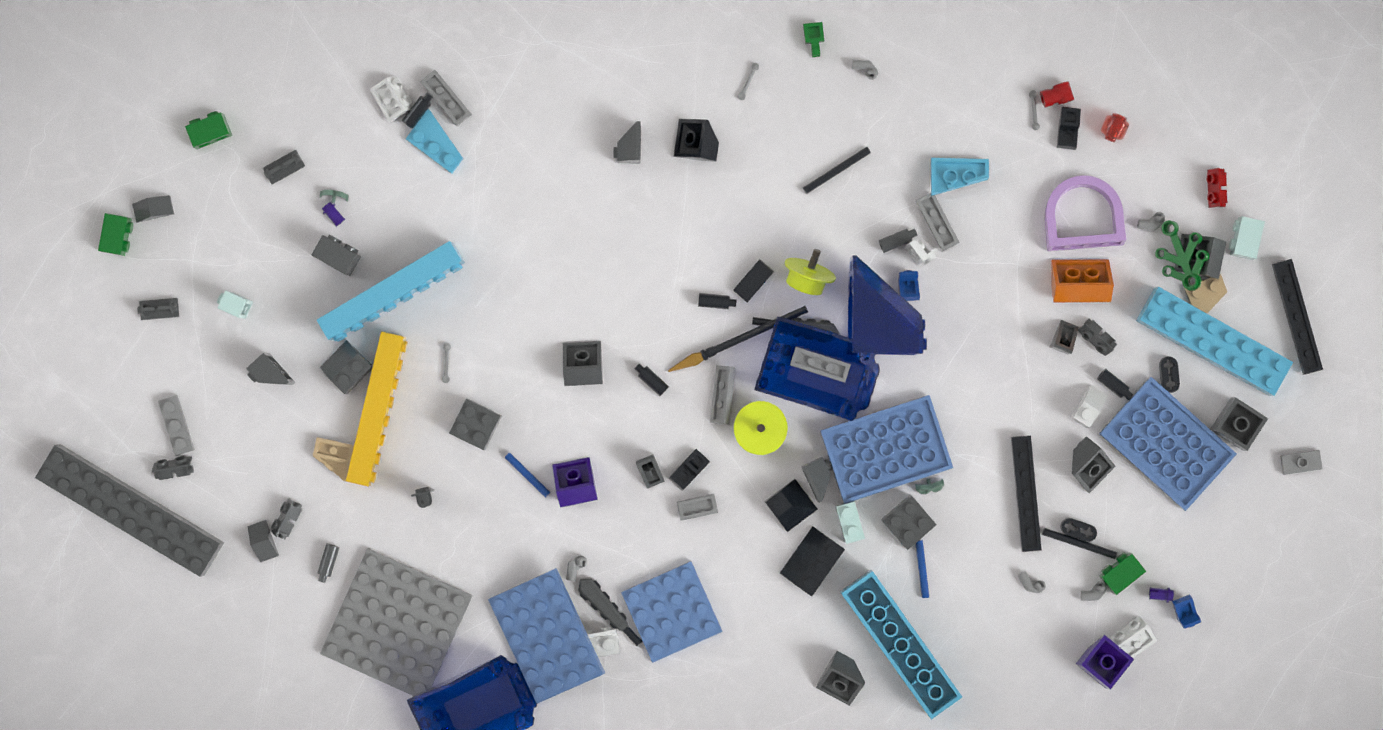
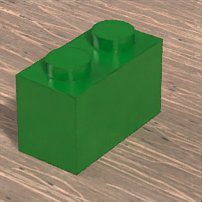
M218 111L207 114V118L202 120L200 118L189 121V125L185 126L192 146L195 149L203 148L233 136L225 115L221 112L218 113Z
M105 213L98 251L125 256V253H128L130 248L128 237L133 231L132 219Z
M1124 552L1116 558L1117 562L1112 566L1109 564L1101 570L1102 574L1099 575L1114 595H1118L1146 572L1130 552L1127 554Z

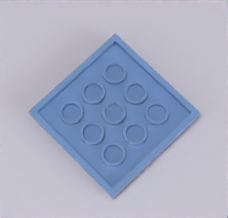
M692 561L621 592L652 663L723 632Z

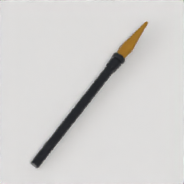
M806 305L714 347H709L698 353H692L670 368L668 372L696 366L703 360H708V357L711 358L721 351L808 313Z

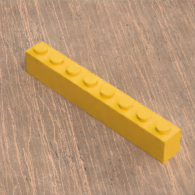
M381 331L346 482L367 487L371 486V483H375L377 472H374L376 464L379 465L381 459L379 448L385 442L386 435L383 434L384 427H388L390 416L387 415L389 408L392 409L394 404L392 393L393 389L396 390L398 387L399 379L396 377L397 372L401 371L403 366L401 355L407 349L408 341H405L406 337Z

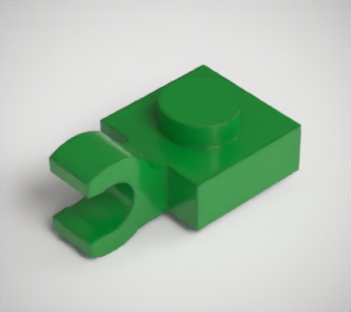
M823 23L803 24L805 44H811L812 58L820 57L819 43L825 41Z

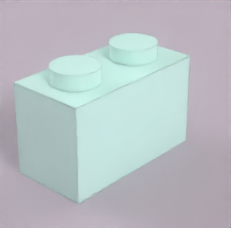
M1243 216L1235 220L1233 225V231H1235L1234 238L1230 240L1228 247L1231 250L1230 255L1250 260L1257 259L1265 221Z
M225 290L224 293L220 294L217 303L219 304L218 309L238 318L246 319L253 301Z
M855 501L836 505L835 508L845 543L848 544L865 539Z

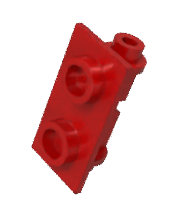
M1215 168L1207 170L1208 208L1226 207V203H1228L1227 190H1221V186H1227V172H1225V169Z

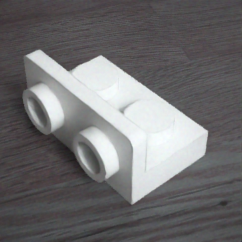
M396 76L387 77L370 89L388 122H393L408 112L413 106L411 98L406 95L401 81Z
M916 239L905 246V249L917 265L922 262L926 265L936 257L934 253L938 251L937 248H934L929 253H926L925 245Z
M1140 617L1132 620L1109 638L1132 658L1158 641L1149 626Z
M612 627L601 628V632L593 633V630L586 631L598 657L620 654L617 631L612 630Z

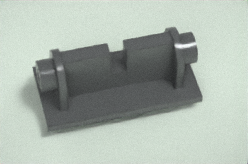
M294 150L263 167L266 178L273 185L305 167L297 150Z
M178 298L139 301L140 306L137 307L141 320L179 317Z
M1087 319L1084 325L1078 329V332L1085 340L1095 346L1099 353L1104 356L1108 355L1117 346L1116 340L1106 331L1100 335L1099 333L1103 328L1094 320Z
M180 456L168 461L166 459L158 460L152 468L155 479L173 478L172 471L176 472L177 477L191 475V473H194L193 465H190L192 456Z
M429 487L415 490L416 493L412 494L411 497L416 496L418 506L425 508L432 503L430 492H433L434 489L429 490Z
M288 498L287 502L282 504L280 508L281 514L278 519L274 520L271 527V532L275 537L278 536L284 540L286 537H289L294 524L288 521L289 519L297 521L302 511L300 503L295 502L294 504Z

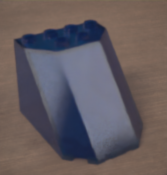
M852 255L850 257L848 276L847 354H923V350H927V338H924L925 319H922V314L857 255Z
M777 316L754 390L853 421L860 410L864 411L869 407L870 399L873 395L880 372L879 364L875 362L874 358L876 350L874 347L832 331ZM795 347L851 364L845 383L790 366Z
M502 655L406 700L420 730H526L534 725L535 718L533 717L534 708L537 707V703L518 663H512Z

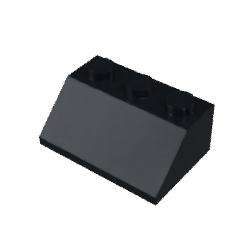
M812 526L780 571V574L804 592L813 596L845 549Z

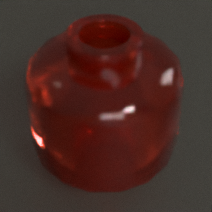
M1117 113L1106 116L1101 128V132L1105 135L1106 140L1116 142V139H1124L1129 128V123L1126 121L1127 117Z

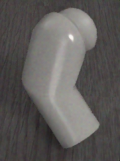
M1157 212L1149 221L1138 220L1137 229L1155 231L1164 223L1165 215L1162 212Z
M1026 571L1018 575L1024 588L1029 592L1040 593L1046 587L1045 583L1041 580H1031Z
M1099 581L1091 591H1081V601L1099 600L1107 590L1106 583Z

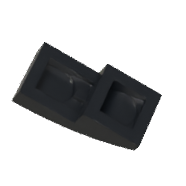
M1061 108L1056 148L1076 150L1081 109Z
M759 259L733 291L748 303L774 271Z
M695 449L669 479L683 491L710 461Z

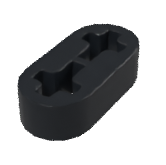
M1164 357L1159 362L1161 386L1169 393H1173L1180 387L1178 363L1173 357ZM1167 360L1173 363V367H1170V374H1168V368L1164 367ZM1169 376H1171V381L1175 382V386H1172L1171 390L1170 387L1166 386V383L1169 382Z
M1066 518L1061 522V531L1066 535L1088 542L1093 541L1097 536L1096 528L1090 524L1072 518ZM1072 521V525L1078 527L1077 531L1070 529L1067 532L1065 524H1069ZM1090 527V531L1093 534L1085 538L1086 535L1081 533L1080 530H1087Z

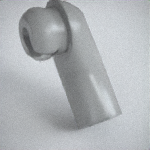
M853 60L852 70H862L871 80L877 77L878 70L871 61Z
M576 556L568 562L566 580L576 581L577 570L587 565V559L584 556Z

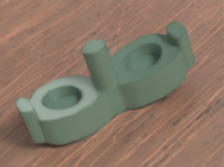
M322 190L319 197L321 198L324 195L332 196L331 203H335L336 196L345 198L348 202L349 195L335 190Z
M927 479L928 485L915 484L917 492L928 494L930 491H940L944 486V481L941 479V481L931 484L930 479Z

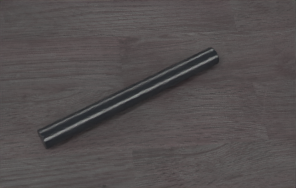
M865 147L803 187L804 192L808 194L871 153L869 148Z
M1047 528L1043 529L1042 535L1116 559V551Z

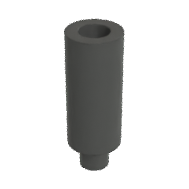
M904 229L878 241L883 253L911 242L912 238L918 235L915 229L910 231Z
M326 543L317 572L320 574L318 581L326 583L327 577H331L340 547Z

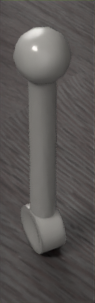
M757 63L752 64V71L742 92L738 94L740 100L745 99V93L753 75L759 69Z
M1032 90L1029 93V96L1032 99L1034 121L1032 128L1034 130H1038L1040 128V125L1037 123L1035 101L1037 92L1035 90Z
M445 343L443 346L445 350V363L442 382L448 383L450 381L448 376V359L451 345Z

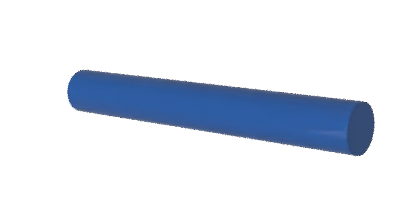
M510 452L504 457L545 498L551 493Z
M919 540L916 543L921 595L922 598H929L923 540Z

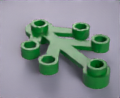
M1171 220L1165 221L1162 224L1161 230L1163 234L1170 236L1177 256L1169 253L1166 248H1158L1155 255L1158 259H1165L1182 266L1184 273L1175 271V268L1170 265L1164 266L1162 273L1165 277H1173L1182 281L1185 289L1195 291L1201 286L1202 280L1199 273L1203 263L1209 259V253L1206 250H1199L1196 253L1197 260L1193 269H1191L1189 264L1196 245L1202 241V235L1197 232L1191 233L1186 251H1184L1177 233L1179 230L1178 224ZM1171 225L1174 226V230L1172 232L1169 229ZM1194 235L1198 236L1196 242L1193 240ZM1161 250L1164 251V256H1163V257L1160 256V251H1161ZM1202 252L1205 254L1204 259L1200 258ZM1168 268L1171 269V273L1169 275L1166 272ZM1191 278L1195 279L1193 285L1190 283Z

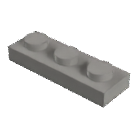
M436 70L420 81L457 127L472 115Z
M931 193L916 200L941 251L960 243L935 195L931 196Z
M795 347L790 366L843 383L846 381L851 365Z
M716 365L711 423L729 425L735 367Z
M178 395L158 401L175 456L195 450Z

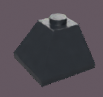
M679 119L673 157L716 162L719 141L709 120Z
M796 479L764 501L787 532L818 510Z

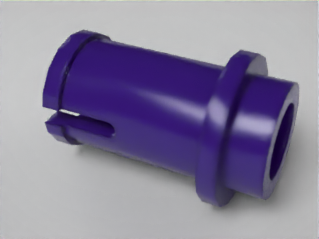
M329 202L322 208L323 214H326L337 227L345 218L334 207L335 204Z
M1150 587L1149 600H1165L1166 603H1169V601H1173L1174 590H1170L1169 587L1167 589Z

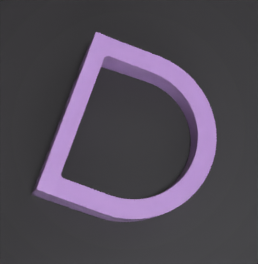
M1075 176L1063 181L1054 189L1047 202L1044 215L1047 251L1124 245L1126 233L1122 203L1116 191L1108 183L1092 176ZM1086 187L1098 191L1110 205L1114 234L1058 238L1055 220L1057 201L1063 194L1074 188Z

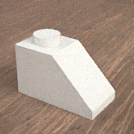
M1090 385L1070 418L1084 427L1090 428L1100 413L1107 395Z

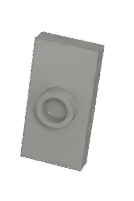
M1320 450L1280 456L1283 475L1322 469Z
M714 494L677 502L681 521L718 513Z

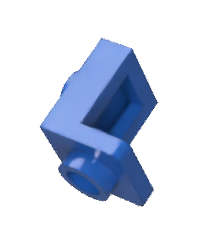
M906 270L899 272L900 302L920 300L918 271Z
M1190 594L1172 601L1177 620L1184 629L1201 623V618L1196 612L1193 598Z

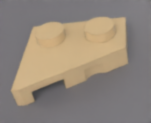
M1220 274L1219 279L1208 278L1201 282V286L1197 290L1189 291L1185 289V292L1192 306L1208 313L1227 293V289Z
M317 437L313 457L323 463L343 481H346L354 445Z

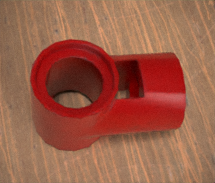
M1069 81L1054 85L1052 89L1040 91V98L1044 108L1053 106L1056 103L1061 105L1075 100Z

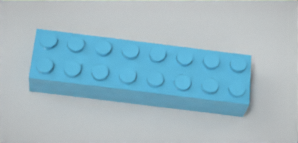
M449 241L317 319V322L328 340L339 342L347 337L346 333L350 331L356 332L363 328V323L366 321L373 322L381 317L379 314L383 311L388 313L397 307L396 304L400 301L403 303L413 298L412 294L415 292L422 293L430 288L429 284L432 282H441L447 278L445 276L447 273L458 272L463 268L462 265L465 262L454 243Z
M1160 287L1153 289L1136 320L1268 396H1275L1293 364L1287 358Z
M869 570L840 591L931 720L962 698V695L872 570Z

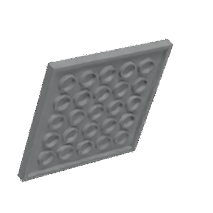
M368 548L320 654L425 701L473 595Z

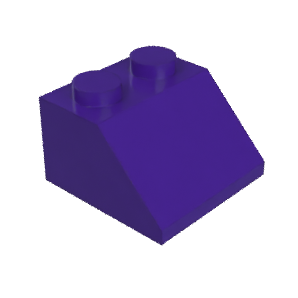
M590 457L552 465L560 508L598 500Z
M1103 635L1084 652L1076 665L1104 688L1112 689L1134 659L1106 635Z

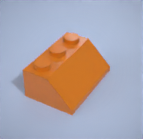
M1109 259L1051 260V290L1054 303L1111 302L1114 283Z

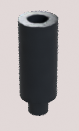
M428 92L424 97L420 96L402 121L413 129L431 106L430 101L433 96Z
M699 293L698 307L729 310V307H736L737 299H730V296Z
M639 363L634 368L639 373L638 377L659 396L668 389L669 386L648 366L644 368Z
M1106 368L1097 377V380L1120 398L1124 396L1127 400H1130L1133 396L1129 391L1130 387Z

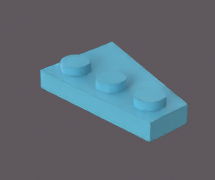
M428 108L406 140L453 174L462 162L463 157Z
M931 158V196L989 179V159Z

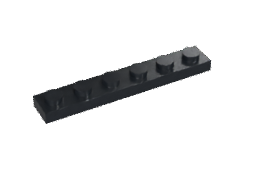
M1289 259L1272 264L1302 373L1306 375L1323 370L1293 261Z
M1031 435L1011 437L1021 551H1040L1042 548Z

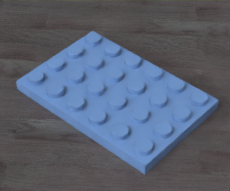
M1152 377L1148 378L1099 433L1184 511L1194 503L1237 455L1235 451Z
M930 395L820 430L844 504L953 468Z
M557 568L488 599L537 704L605 674Z

